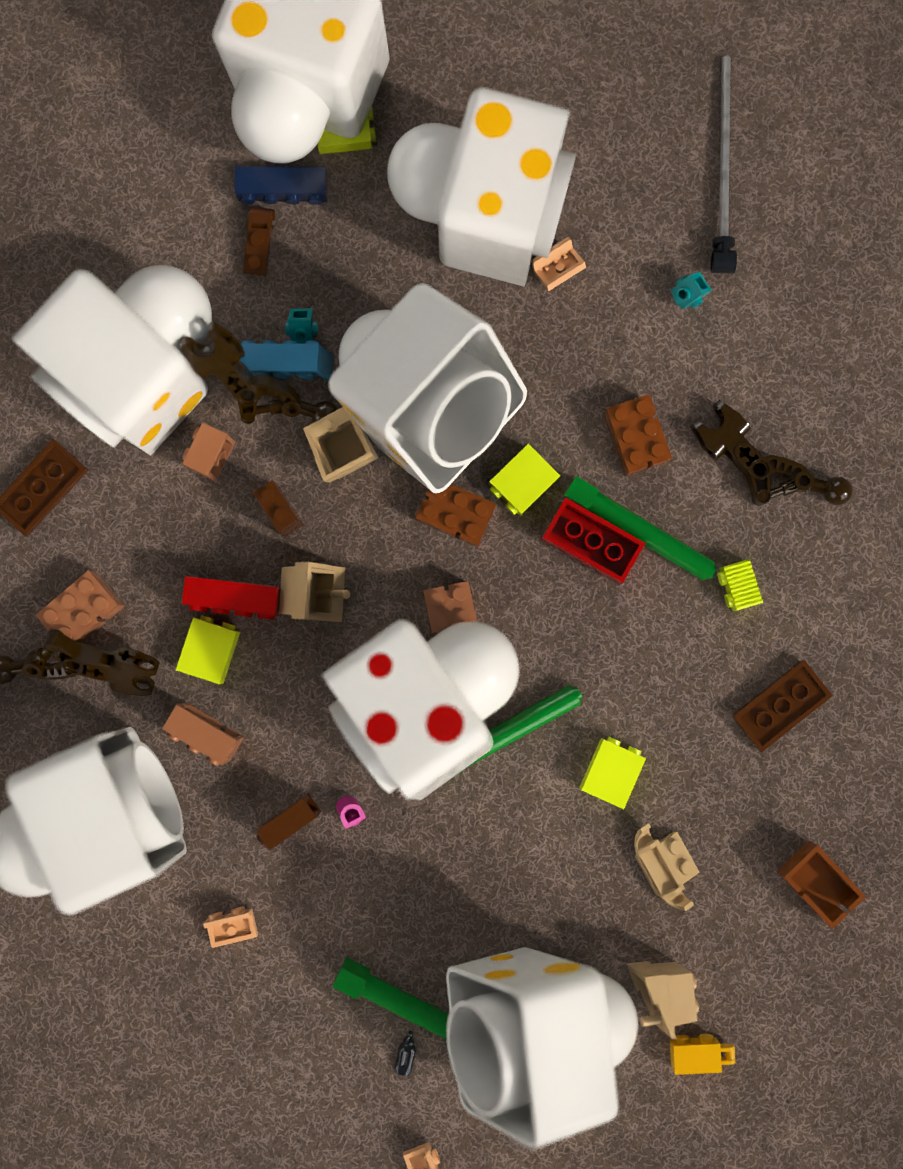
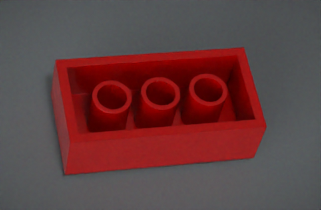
M567 498L562 501L541 538L543 542L619 585L625 581L646 544Z
M185 576L182 604L189 605L188 610L207 612V608H212V613L230 615V610L235 611L234 615L252 617L253 613H257V618L275 620V616H281L279 613V587Z

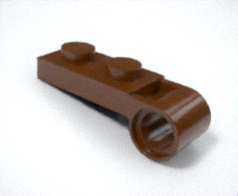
M253 206L250 208L243 273L267 276L271 231L274 228L272 220L275 221L274 209Z

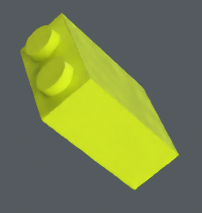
M372 106L358 136L345 138L324 130L317 143L319 153L328 154L373 149L372 142H376L375 128H370V120H374Z
M527 444L489 481L491 486L489 491L497 499L502 497L507 502L505 507L513 515L517 513L521 516L559 479L560 475Z
M201 615L200 619L193 618L176 670L217 684H223L240 632L235 630V625L223 622L221 626L213 623V618Z
M608 736L607 740L600 739L579 788L588 794L624 809L646 758L641 756L642 751L632 746H629L627 750L619 746L620 741Z

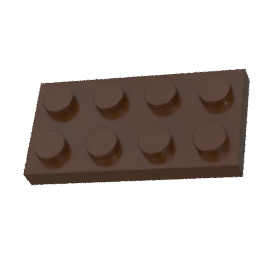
M52 439L0 496V514L24 536L28 537L89 469L59 442Z
M801 660L731 716L759 752H763L833 695L807 662Z

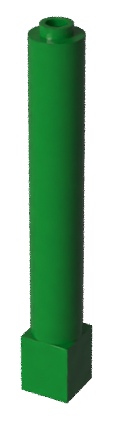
M578 476L574 478L563 496L564 499L571 500L646 543L644 546L702 581H705L706 578L710 580L717 570L714 567L715 561L600 493L599 489Z
M568 685L490 728L489 731L493 738L492 749L471 765L581 705L580 700L583 697L577 686L573 688L571 685Z
M347 957L345 958L335 978L333 988L356 1000L361 996L447 1040L448 1013L369 974L371 969Z

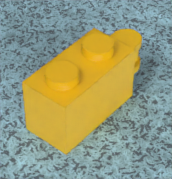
M700 1034L699 1038L677 1035L676 1039H670L671 1068L675 1075L722 1073V1065L735 1064V1046L729 1043L720 1044L717 1038L711 1034ZM721 1052H725V1056L721 1057Z

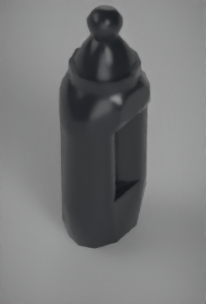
M408 1031V1036L403 1039V1042L398 1047L395 1062L396 1074L409 1076L412 1071L416 1054L415 1041L412 1037L413 1031Z

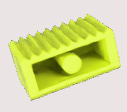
M750 559L719 568L718 580L721 586H725L727 594L724 595L728 608L731 607L732 611H737L763 603Z

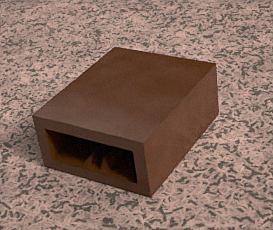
M273 480L253 492L276 530L283 536H288L304 525L281 488Z
M308 793L264 823L256 831L258 833L257 839L264 848L267 846L270 851L316 819L321 811Z

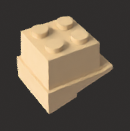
M344 407L303 428L324 482L330 483L378 459L367 434Z
M295 562V566L282 567L279 613L292 615L291 619L342 622L343 599L350 597V591L344 590L345 567L312 562Z
M649 961L627 964V969L637 991L640 990L650 1014L649 1016L640 1017L642 1026L656 1025L670 1038L676 1039L674 1026L697 1021L699 1005L694 993L697 984L692 972L677 962L651 964Z

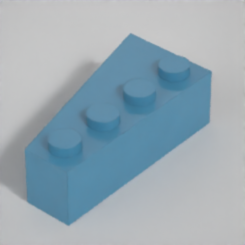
M249 340L242 341L241 345L245 356L239 360L254 376L265 375L270 377L271 373H273V376L278 378L290 379L291 375H294L298 378H304V380H313V376H320L324 381H330L333 374L334 355L317 341L308 340L305 341V344H298V342L291 340L284 341V344H277L275 341L270 340L263 341V344H256L254 341Z

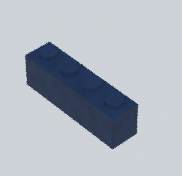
M235 166V195L238 201L244 204H253L255 201L276 204L277 201H286V203L291 205L299 204V202L319 205L322 202H327L326 168Z

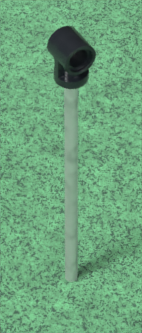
M730 56L722 57L720 225L719 237L712 240V246L717 250L712 251L710 270L711 273L734 274L737 266V251L730 250V248L735 246V238L728 236Z

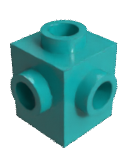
M701 272L689 276L684 275L675 282L677 286L670 290L674 302L682 310L688 307L696 308L704 302L702 298L712 291Z
M313 308L290 309L288 322H285V333L290 335L291 341H296L298 344H305V341L308 340L314 341V335H318V321H314Z

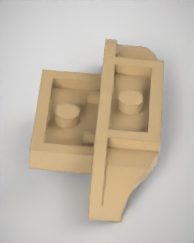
M648 823L636 833L634 844L635 858L656 896L672 907L687 911L694 904L683 894L682 890L685 889L683 884L700 872L678 832H673L660 841L658 839L653 840L649 831L651 826Z

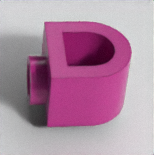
M344 796L337 802L336 810L346 829L359 824L366 818L355 797Z

